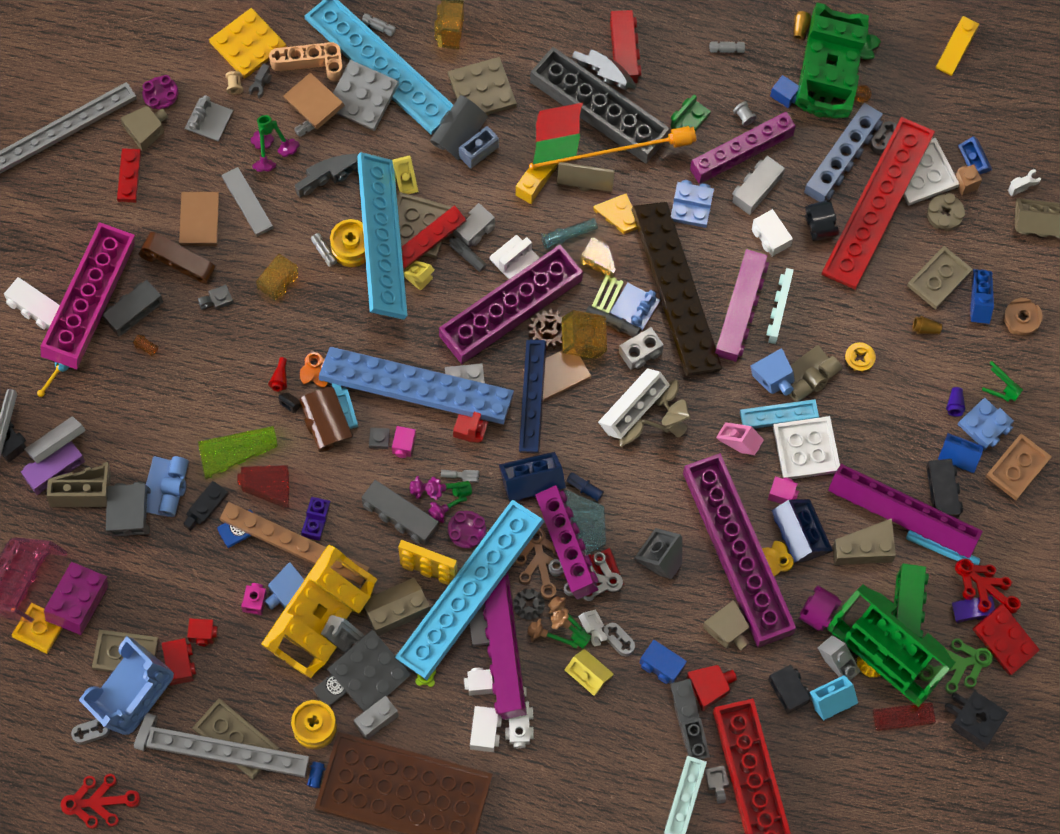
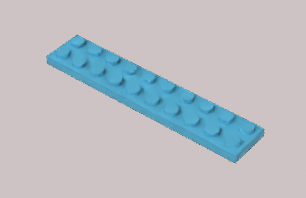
M322 0L305 15V20L329 42L337 43L341 53L349 60L399 81L400 84L392 99L431 135L437 131L441 125L439 124L447 111L451 110L453 104L339 0Z
M360 152L357 160L370 312L404 320L407 317V305L393 163L390 159Z
M512 500L395 658L428 680L544 523V520Z

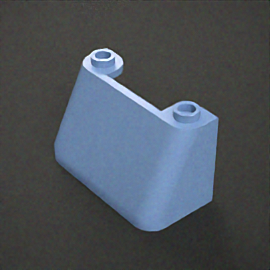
M126 636L118 650L124 657L101 688L97 686L90 687L85 690L79 699L105 728L123 735H128L137 728L146 713L149 712L174 677V673L170 668L134 639Z

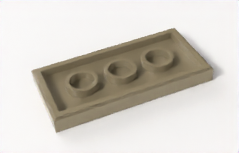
M220 698L192 728L200 736L280 750L279 747ZM236 765L252 780L262 770Z

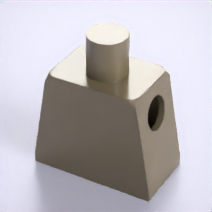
M145 106L120 119L124 129L143 152L164 133L161 122L167 119L168 115L164 109L153 113L148 106Z
M734 600L704 622L703 628L725 648L735 643L740 651H742L750 644L744 637L749 630V625Z

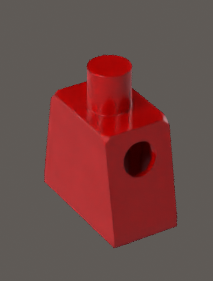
M719 665L690 671L686 677L691 680L694 695L702 711L726 697L730 692L728 684L737 681L733 669L722 673Z

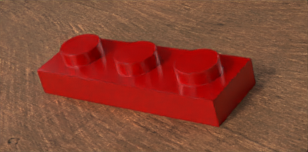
M122 148L117 193L118 202L137 203L141 149Z

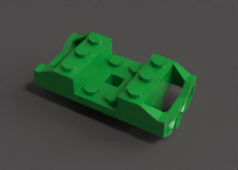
M816 3L812 13L795 102L802 110L814 114L816 117H831L835 119L849 117L859 81L857 73L861 51L866 43L869 15L861 13L846 14L834 11L826 4ZM826 61H834V65L827 64ZM808 91L814 92L813 98L808 95ZM825 97L824 102L830 103L833 97L844 99L846 102L844 104L831 105L815 100Z
M863 584L834 616L827 630L846 643L848 648L919 707L956 662L950 657L945 647L929 633L921 639L892 614L897 608L895 604L883 594ZM862 596L871 605L851 628L843 619ZM933 658H935L944 667L924 690L915 681Z

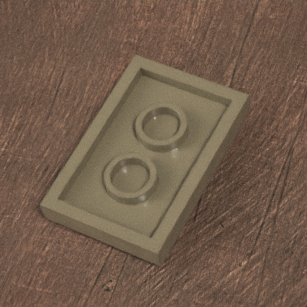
M943 246L908 282L907 286L936 310L973 269Z
M99 629L92 669L113 672L124 658L118 650L126 636L134 639L156 657L159 638Z

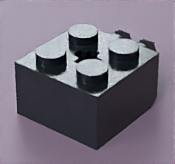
M975 690L968 700L957 693H953L952 699L962 705L963 708L960 710L953 704L946 703L945 709L957 716L951 728L984 750L1009 712ZM980 718L982 721L979 723L976 720Z

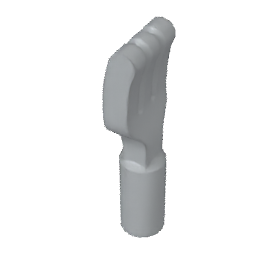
M441 470V477L461 478L463 481H469V483H478L479 471L464 470L457 472Z

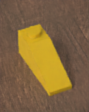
M964 16L961 18L936 69L950 76L953 75L974 38L979 23Z
M559 163L537 167L534 170L529 168L516 185V196L532 204Z

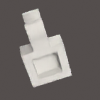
M1035 169L1029 171L1027 176L1023 178L1017 177L1011 181L1008 189L1011 197L1027 190L1032 185L1040 183V177L1037 179L1032 178L1036 173Z
M596 610L584 612L578 616L587 634H592L591 642L594 647L600 646L602 641L608 640L602 630L605 626Z

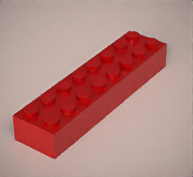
M754 698L715 707L713 716L745 834H791Z

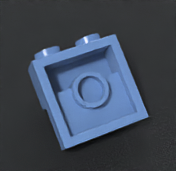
M689 180L677 182L671 212L673 221L706 228L714 189L708 184L692 185V182Z
M984 398L957 425L975 442L984 446L983 449L986 450L990 446L992 448L995 447L1000 441L999 437L1002 434L1006 436L1013 429L1012 424L1014 420L1001 408L997 409Z

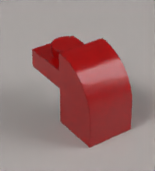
M474 412L472 417L459 414L453 429V437L469 442H481L488 422L481 420V413Z

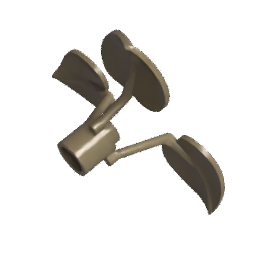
M677 379L669 382L670 386L655 401L658 406L664 404L669 411L662 419V425L664 426L647 420L641 421L640 418L620 439L621 447L635 440L643 431L644 424L662 429L666 433L670 431L676 437H681L686 432L687 425L682 421L691 418L687 402L681 399L671 407L668 405V401L673 400L678 393L679 382Z

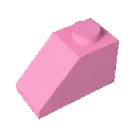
M725 422L716 437L719 441L738 452L755 455L764 441L752 426Z

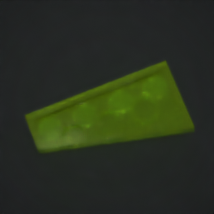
M274 426L199 441L198 445L205 479L211 478L212 475L218 472L226 471L235 464H241L250 457H256L277 447Z

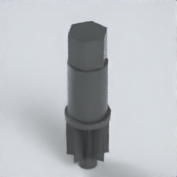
M458 237L456 239L450 238V247L459 256H462L478 272L485 269L487 264L468 245L463 243Z

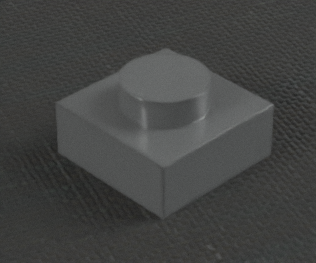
M370 428L369 448L388 449L390 429Z

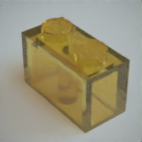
M278 253L256 280L257 289L276 301L279 296L282 297L289 283H293L298 277L297 265Z

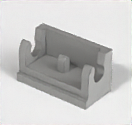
M330 615L321 632L325 638L342 652H347L352 644H356L365 636L345 618Z

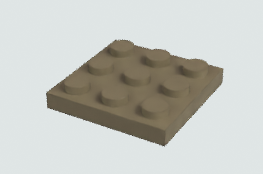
M500 57L448 71V77L456 100L460 95L465 96L487 115L516 107L517 103Z
M400 192L397 205L401 247L448 211L451 206ZM443 240L425 253L424 256L437 259Z

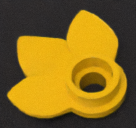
M774 541L772 548H762L774 577L781 571L786 572L793 567L794 560L783 542ZM782 559H787L785 564H781Z

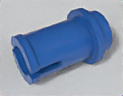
M312 762V765L309 766L311 771L307 786L320 788L322 772L325 771L324 764Z

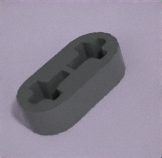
M885 122L877 131L870 144L873 152L883 153L897 126L894 122ZM891 128L892 132H889L888 135H885L886 130ZM882 139V140H883L882 145H880L879 147L876 146V143H879L880 140Z

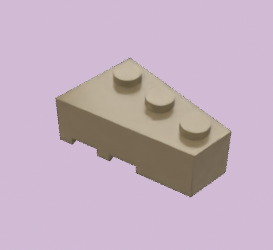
M892 518L835 539L832 546L834 565L893 562L896 552Z

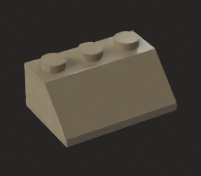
M1016 198L1014 224L1016 231L1023 235L1034 233L1041 237L1052 235L1060 239V203Z
M412 578L371 596L363 609L373 631L379 636L426 615L430 611V605L415 578Z

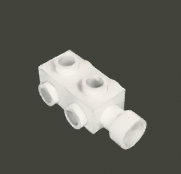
M523 687V688H524V696L526 697V696H527L526 687ZM525 702L527 715L505 719L509 720V728H505L506 740H510V745H514V748H525L526 744H530V739H534L533 727H529V719H533V707H529V702ZM521 728L523 733L518 735L516 730Z

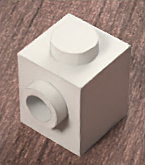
M473 668L471 671H467L468 678H464L465 690H469V696L493 694L490 669Z

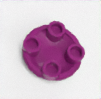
M168 75L155 77L143 84V100L151 108H167L176 101L178 86Z
M473 511L456 512L448 523V534L451 541L461 548H472L480 544L486 535L484 518Z

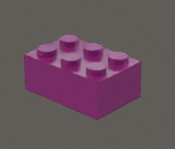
M71 562L44 609L45 621L82 635L108 588L107 576Z

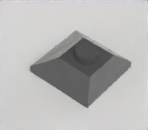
M655 528L634 559L657 575L672 579L682 565V536Z

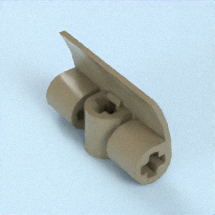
M559 162L557 184L578 187L581 191L592 189L612 192L615 171Z
M819 345L815 346L790 365L795 381L791 384L793 391L789 396L795 402H799L813 391H821L826 386L828 380L842 370L840 362L834 356L828 358Z

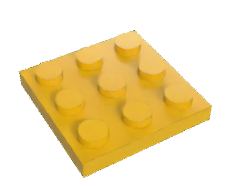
M252 8L209 39L214 48L236 71L241 72L244 79L259 69L263 63L265 64L270 60L269 53L273 49L286 47V43Z
M401 540L398 546L400 564L404 569L409 571L417 570L421 575L431 578V576L438 578L441 583L446 585L451 583L457 574V560Z

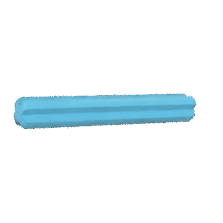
M911 530L906 535L907 540L953 560L969 559L974 565H979L980 558L971 555L970 558L961 556L957 552L943 547L930 539H926Z

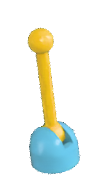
M55 362V372L44 387L38 390L37 395L43 397L45 390L59 371L64 372L68 370V366Z

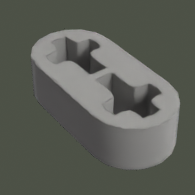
M609 623L605 626L604 633L608 639L606 641L620 655L630 656L635 648L633 639L616 623ZM608 629H616L618 639L614 635L609 636ZM620 641H622L624 644H628V643H629V644H630V646H629V649H630V650H629V651H628L627 649L622 650V646H623V645H622V643H621Z
M146 713L134 743L135 749L146 750L150 729L156 726L157 715Z
M95 719L75 726L72 729L71 736L77 744L82 745L106 737L110 729L103 728L102 733H99L98 730L92 732L101 724ZM82 730L83 733L90 732L84 734L83 739L76 737V735L79 734L78 731Z

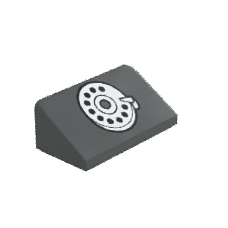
M332 675L313 689L316 696L329 707L347 694Z

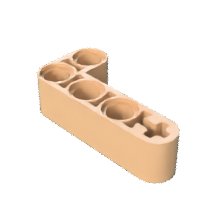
M334 42L276 48L269 53L270 65L275 71L326 66L328 79L335 82L339 81L343 74L340 47Z

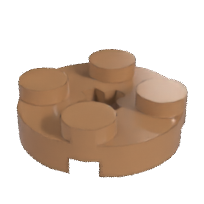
M1027 298L1013 300L1004 312V322L1009 332L1022 336L1036 332L1043 318L1040 307ZM1021 313H1023L1024 316H1027L1028 318H1026L1025 320H1021L1019 316Z

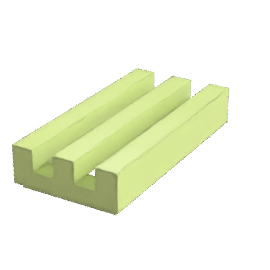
M606 274L592 307L610 314L624 281H618L614 277L610 278ZM610 282L607 292L599 307L597 306V304L603 294V291L607 283ZM614 284L617 285L607 309H603Z

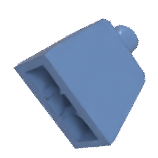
M782 348L751 365L752 376L771 394L780 390L784 395L792 393L793 387L791 384L795 381L794 373Z
M290 562L268 585L272 595L264 600L270 610L278 604H281L285 609L304 582L303 577Z

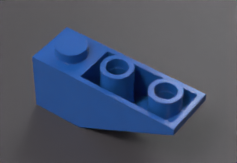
M973 269L970 307L971 322L990 324L994 309L992 271Z

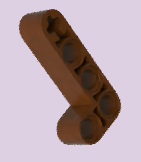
M155 232L149 233L139 251V256L144 260L153 262L157 259L203 284L208 283L215 269V265L210 261Z

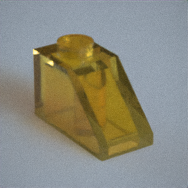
M591 238L581 255L580 263L605 276L607 274L610 278H615L616 269L609 246L600 239Z

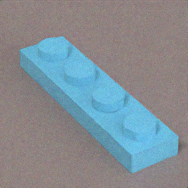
M816 399L740 410L742 425L752 426L754 429L773 426V424L819 418Z

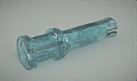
M591 218L564 229L556 228L553 232L541 233L542 243L545 249H549L550 246L558 243L564 244L569 238L598 229L595 218Z

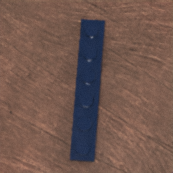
M526 340L519 443L520 453H539L546 357L545 340Z

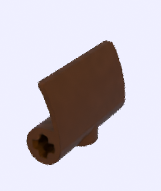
M331 386L314 391L299 399L306 417L304 419L306 426L313 436L319 452L329 451L334 448V443L353 437L334 387Z

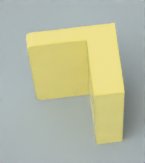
M585 649L576 654L565 668V671L594 696L600 691L605 682L614 675Z

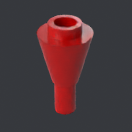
M284 357L279 358L278 367L268 383L272 390L277 392L287 388L285 370L287 359Z

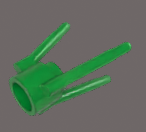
M990 361L991 371L1007 384L1003 390L1006 394L1004 395L985 387L982 388V391L1003 398L1007 402L1010 399L1015 402L1023 389L1009 378L993 361Z

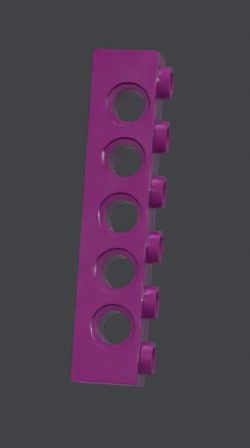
M784 112L693 159L690 171L698 183L701 184L792 137L796 125L788 113Z
M557 485L536 494L535 496L571 593L578 600L598 591L596 584L599 582L598 577L594 571H591L590 566L593 564L589 555L584 553L586 546L583 539L578 537L580 530L576 522L573 523L572 521L574 514L570 506L567 507L566 505L568 498L564 490L560 491Z

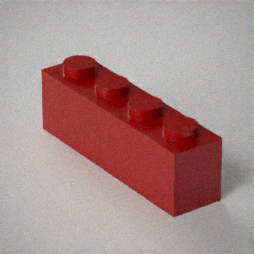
M632 10L611 11L610 26L613 60L628 72L634 83H637L638 76H641V65H637V60H640V51L636 49L638 33L634 32V28H637V19L633 17Z

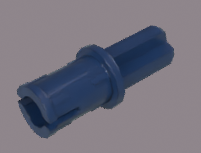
M571 473L566 480L567 483L580 490L581 494L585 493L597 502L604 493V491L592 485L589 480L586 481L575 473Z

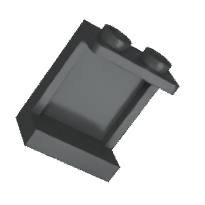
M134 482L132 485L116 483L115 486H108L106 532L112 537L149 534L150 527L146 524L147 494L151 493V489L145 483Z

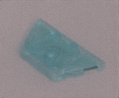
M565 490L568 498L566 505L572 509L574 514L572 521L573 523L576 522L579 527L580 533L578 537L583 539L587 555L591 554L594 550L606 546L604 506Z

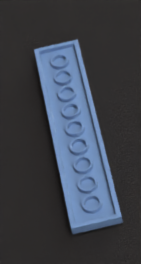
M334 347L329 348L319 373L320 381L470 417L473 416L474 412L481 413L482 420L503 425L514 394V390Z

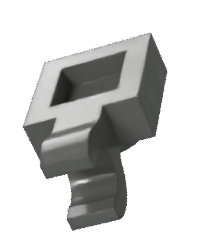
M262 64L255 76V82L249 88L250 95L255 90H258V98L260 99L263 96V88L265 84H269L272 77L270 66Z
M227 285L208 291L209 296L198 298L201 310L213 305L217 310L233 304V299Z
M725 766L705 769L709 791L715 790L717 804L726 803L724 788L729 787Z

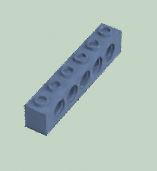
M866 103L861 106L806 184L805 194L818 202L831 199L835 192L833 190L835 186H840L844 180V173L852 169L854 165L853 160L859 158L864 151L863 146L871 142L874 130L878 131L883 123L881 121L883 113ZM851 139H856L859 142H853ZM845 152V153H848L849 155H848V156H845V155H843L842 153ZM832 166H837L839 169H833ZM822 180H828L830 183H824Z

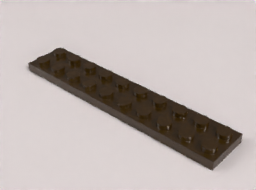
M660 202L633 206L631 210L685 376L720 371L722 366L718 354L715 353L714 341L673 218H671L668 203Z

